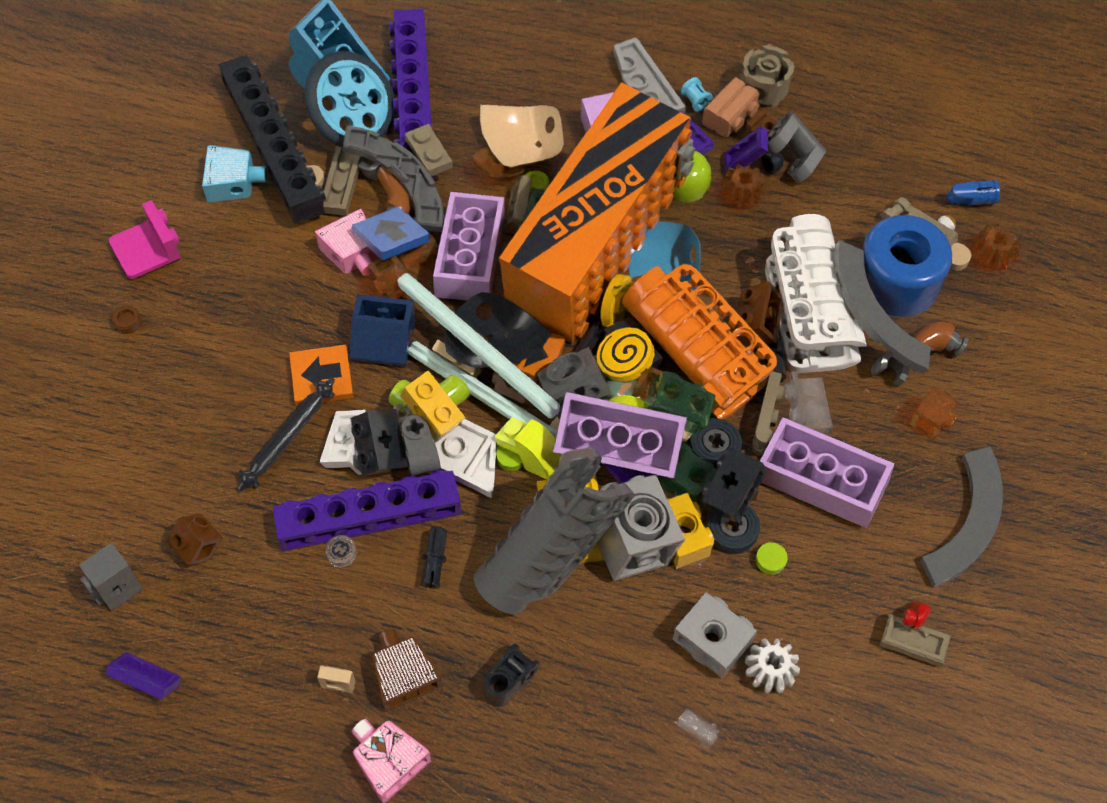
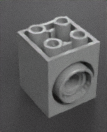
M639 475L624 483L634 492V498L597 542L613 581L668 566L685 541V537L656 475L649 477ZM611 483L603 486L600 491L606 490Z

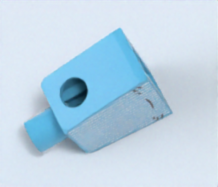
M218 146L207 147L202 183L207 202L248 198L251 196L252 182H267V167L254 166L250 152Z

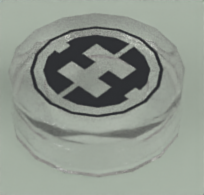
M335 536L328 541L325 547L329 563L339 568L352 564L357 555L356 545L348 536Z

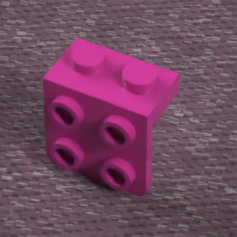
M152 200L142 204L148 221L109 238V243L129 279H135L180 259L176 244L180 243V240L173 227L167 228L166 224L169 221L162 208L157 210Z

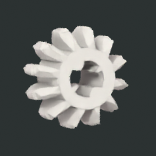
M765 638L761 641L760 646L754 644L751 647V655L746 657L745 663L750 666L746 671L747 677H756L753 682L754 687H758L762 683L765 685L764 690L766 693L771 691L772 686H774L778 693H781L785 688L784 685L791 687L794 684L795 679L793 676H798L800 668L795 665L799 660L798 655L789 654L792 648L791 644L785 645L782 648L780 647L779 638L774 640L773 645Z

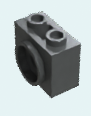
M589 347L577 353L563 354L553 360L548 368L537 373L543 390L560 404V412L557 414L558 419L561 418L566 392L598 399L611 393Z

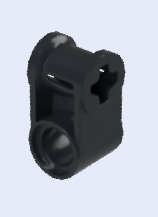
M516 643L507 649L500 661L485 677V700L494 707H502L508 704L518 691L534 677L541 665L539 661H532L519 650L520 646ZM500 683L505 685L507 689L499 693L493 691L490 687Z

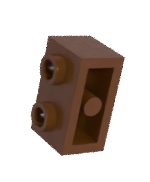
M770 282L742 289L737 309L738 315L766 345L776 343L783 310L781 292ZM746 336L736 337L744 347L747 348L751 345L750 340Z

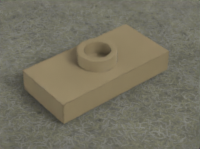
M521 176L511 190L504 228L505 232L514 234L522 225L525 215L530 209L531 201L528 200L532 178L528 176Z
M889 614L879 646L941 667L944 664L951 635L925 626L919 629H912L911 626L903 624L902 618Z

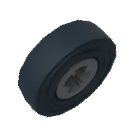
M717 418L707 419L696 425L689 442V449L694 460L699 465L712 470H716L720 457L723 454L727 455L730 447L741 452L742 439L736 427L724 419ZM713 440L720 441L718 448L711 447Z
M748 506L738 524L737 532H731L732 528L727 529L728 523L734 521L711 510L706 521V527L711 530L714 538L713 546L719 551L727 554H740L748 551L756 543L760 533V521L755 510Z

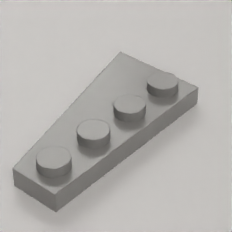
M636 37L614 45V55L624 84L679 112L683 111L685 113L686 106Z

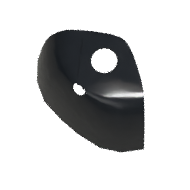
M480 292L474 295L455 312L458 317L480 336L492 334L493 338L486 341L512 363L530 358L543 348L551 336V333L518 305L492 293ZM482 303H489L493 307V315L488 320H480L476 315V309ZM445 328L446 352L459 363L474 368L490 367Z

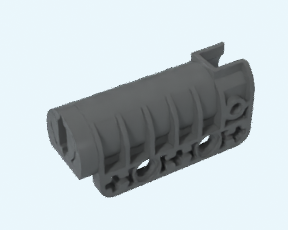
M593 447L563 453L555 468V472L548 478L547 485L535 495L534 505L527 506L523 510L520 517L521 521L514 523L509 528L508 538L498 542L495 547V554L489 555L475 572L474 583L477 590L496 609L508 614H520L531 602L547 598L555 593L634 498V492L624 483L619 485L616 482L611 483L603 491L594 490L589 487L585 488L600 469L599 464L602 460L600 454Z

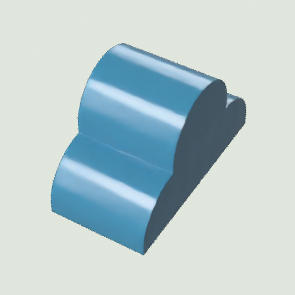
M320 0L289 32V43L294 51V54L289 59V68L293 77L304 89L310 70L316 62L327 54L337 51H350L363 55L373 61L383 71L388 81L390 80V77L331 0ZM352 70L351 77L353 81L360 83L361 74L357 70ZM329 73L328 81L332 86L337 87L339 84L338 77L333 73ZM370 90L368 92L370 101L377 95L374 91ZM351 96L346 97L350 101V106L355 103L351 101Z

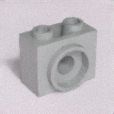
M706 592L675 628L673 640L687 650L697 662L706 665L723 679L751 645L757 630L754 629L753 624L747 618L741 615L737 616L730 611L727 604L717 596L712 597ZM714 633L719 637L720 641L711 642L705 637V634Z

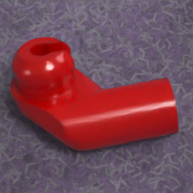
M914 601L911 603L910 609L904 611L905 618H902L903 624L911 626L912 629L921 628L931 613L930 606L921 601Z

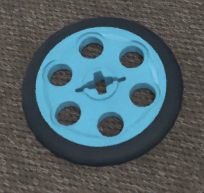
M337 51L327 54L316 62L306 80L305 103L312 123L327 140L339 147H343L345 131L339 125L341 118L348 120L350 126L379 133L382 138L389 131L394 119V94L383 71L373 61L363 55L350 51ZM352 70H357L361 74L360 83L353 81L351 77ZM329 73H333L338 77L339 84L337 87L332 86L328 81ZM370 90L377 94V104H373L369 100L368 92ZM348 96H351V101L355 102L351 106L350 101L346 99ZM324 97L332 101L333 108L331 111L323 107L322 99ZM364 114L371 117V128L363 124L362 117Z

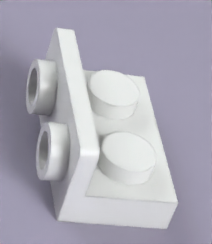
M365 410L336 411L320 459V463L325 468L350 467L358 475H362L357 461L358 454L351 431L350 418L366 412Z

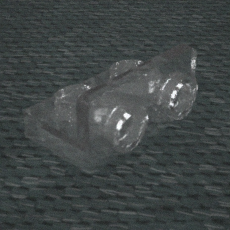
M791 372L788 382L784 383V396L786 400H790L791 408H789V420L822 434L831 433L833 425L823 378L798 379L797 372Z

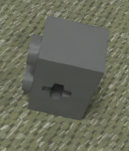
M112 542L79 564V567L85 574L80 580L100 606L105 602L111 611L143 590L130 566Z

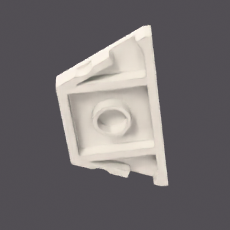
M464 419L457 428L437 443L433 439L440 459V470H453L456 481L492 498L495 480L497 443L494 436L496 434Z

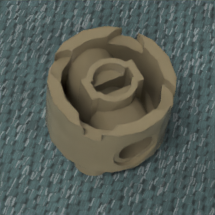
M765 45L761 46L760 50H750L744 57L740 78L741 81L745 82L746 86L750 85L758 90L759 97L757 103L771 108L778 106L779 102L784 100L789 93L794 71L793 60L792 63L789 60L790 55L778 47Z

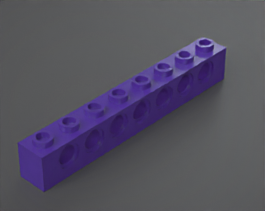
M424 9L394 10V21H389L390 36H395V40H390L391 55H396V59H391L392 75L397 74V78H392L393 94H398V98H393L394 114H399V118H394L395 134H400V138H395V142L414 155L405 140V133L427 124L432 128Z

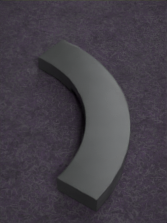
M346 125L343 152L372 160L390 171L408 192L415 210L416 222L426 231L442 232L444 222L442 201L435 187V182L424 165L399 143H392L380 137V134L374 131Z
M839 240L834 249L835 274L839 276L842 286L840 289L841 294L852 315L875 343L880 342L893 353L891 355L893 358L907 367L924 374L929 369L931 347L909 335L886 314L869 286L864 268V250Z
M991 446L966 453L961 458L969 478L972 495L971 505L959 533L945 546L923 556L920 560L933 588L949 582L970 567L982 555L997 530L1002 513L1003 485L1000 469Z

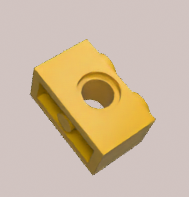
M429 371L407 385L400 395L414 415H419L426 419L431 436L436 443L457 428L465 418Z
M688 493L668 499L679 526L688 527L692 531L690 533H683L685 541L672 558L676 569L710 557L714 538L711 530L708 527L704 528L700 519L702 515L697 502H692Z

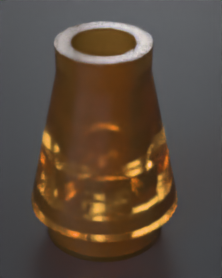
M429 234V242L403 252L399 255V258L405 268L409 269L436 259L439 246L433 236Z

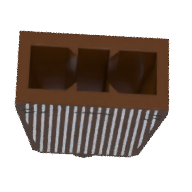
M393 628L379 634L378 638L383 649L374 652L372 657L386 712L442 688L439 672L415 637H409L400 641L396 629Z

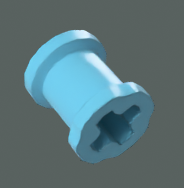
M697 77L689 79L681 88L682 95L688 97L696 112L704 111V108L714 99L711 93L704 90L702 82Z

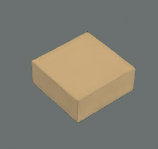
M320 666L318 680L321 688L353 694L356 681L352 671Z

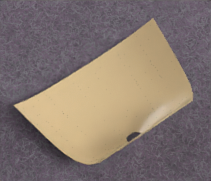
M480 105L482 134L493 154L503 165L508 167L531 165L550 159L562 151L564 145L563 130L557 108L545 105L531 107ZM549 117H553L555 122L551 133H547L545 128ZM539 141L542 146L536 147L535 143Z

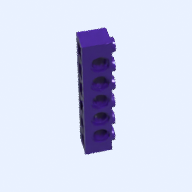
M437 470L430 475L421 477L408 476L392 483L378 482L362 489L349 488L341 493L328 496L319 494L308 500L298 502L290 500L273 507L277 537L282 552L333 542L335 540L338 541L337 539L342 540L462 515L453 470ZM425 493H431L434 495L429 499L421 498V496ZM396 499L404 500L400 505L391 504ZM366 505L374 506L370 511L361 510ZM337 511L344 512L340 517H331ZM307 517L314 518V520L308 524L301 523L302 520Z

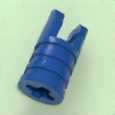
M997 180L958 183L953 185L952 189L947 193L946 200L955 205L997 204L1000 198V186Z

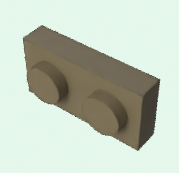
M429 124L405 133V140L412 152L431 176L453 168L451 158Z

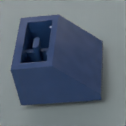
M357 294L351 325L350 360L406 367L409 355L408 349L411 345L416 321L414 301Z

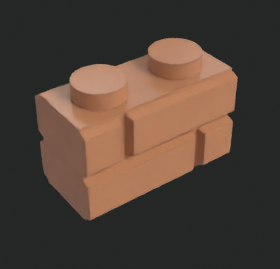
M734 78L704 108L703 125L712 131L715 130L717 134L724 138L728 137L733 131L737 133L742 128L745 118L747 116L752 117L759 108V103H757L759 97L758 90L750 85L746 86L745 82Z

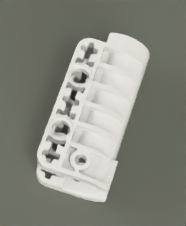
M804 214L793 217L790 227L777 229L771 240L772 255L767 258L765 264L767 282H770L774 287L779 284L783 310L778 331L781 336L782 350L786 352L785 365L794 373L833 371L852 367L861 362L858 347L867 346L863 328L856 319H853V315L840 291L842 286L839 276L835 274L834 269L835 241L830 222L826 217L818 214ZM780 238H785V247L783 241H780ZM787 331L790 332L791 339L786 336ZM799 348V358L803 360L802 364H798L797 360H793L795 349ZM819 352H825L828 356H822Z

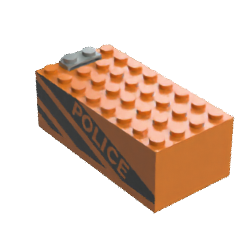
M621 82L499 257L505 299L518 305L549 332L565 336L567 342L573 344L577 337L581 338L589 326L587 322L592 315L596 316L599 313L602 299L610 281L617 274H620L621 271L625 272L632 261L631 256L635 250L639 251L646 240L645 234L649 229L653 230L660 219L659 213L663 208L667 209L674 197L673 192L676 188L680 189L693 168L694 162L691 159L695 148L693 147L694 140L690 139L692 130H690L691 117Z

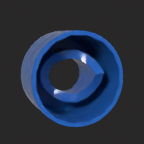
M897 215L879 221L868 232L862 250H864V268L869 286L886 314L892 316H913L927 310L937 299L952 264V249L945 234L933 223L911 215ZM891 248L906 250L916 262V265L898 261L891 254Z

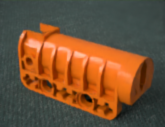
M688 264L680 265L667 275L659 266H656L641 276L629 288L622 299L624 307L701 391L698 399L703 402L717 419H727L766 387L768 376L774 371L777 363L774 352L693 266ZM681 274L683 276L690 275V283L688 281L681 282ZM707 294L712 299V303L707 306L698 295ZM716 305H718L717 313L714 310ZM719 315L723 318L726 316L730 318L729 326L727 323H722L719 320ZM737 326L738 328L731 333L730 329H734ZM746 336L750 340L751 345L745 348L736 337ZM756 347V348H757L756 353H755V354H754V353L751 354V352H752V351L754 350V348ZM758 357L761 360L765 358L769 360L767 367L758 362Z

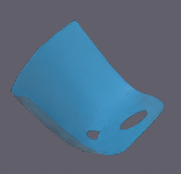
M658 221L656 227L653 230L649 229L645 234L646 240L639 251L635 250L631 256L632 261L629 266L631 278L644 275L656 266H659L667 275L683 263L693 266L700 272L699 239L688 225ZM693 245L696 248L694 263L691 260V248ZM681 274L680 281H688L690 283L691 276H683Z

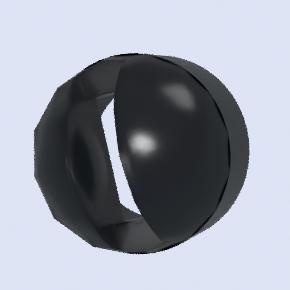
M769 152L762 155L761 163L767 173L773 174L783 167L784 157L780 152L775 155H771Z

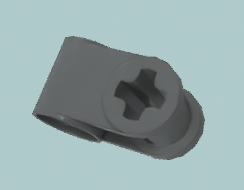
M419 415L407 417L401 426L402 440L410 475L415 476L440 470L441 465L435 443H433L426 419Z

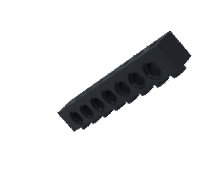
M247 54L218 64L223 84L262 161L267 167L294 224L324 214L323 202L327 201L321 185L316 186L317 180L313 169L306 167L307 160L303 150H297L296 146L298 144L294 133L287 131L288 124L283 113L278 114L279 107L274 96L269 97L270 90L265 79L260 80L261 73L256 63L252 64Z

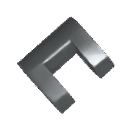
M790 111L778 120L768 134V152L771 155H775L789 143L798 153V156L789 168L788 174L796 183H800L812 174L825 155L826 149L797 115Z

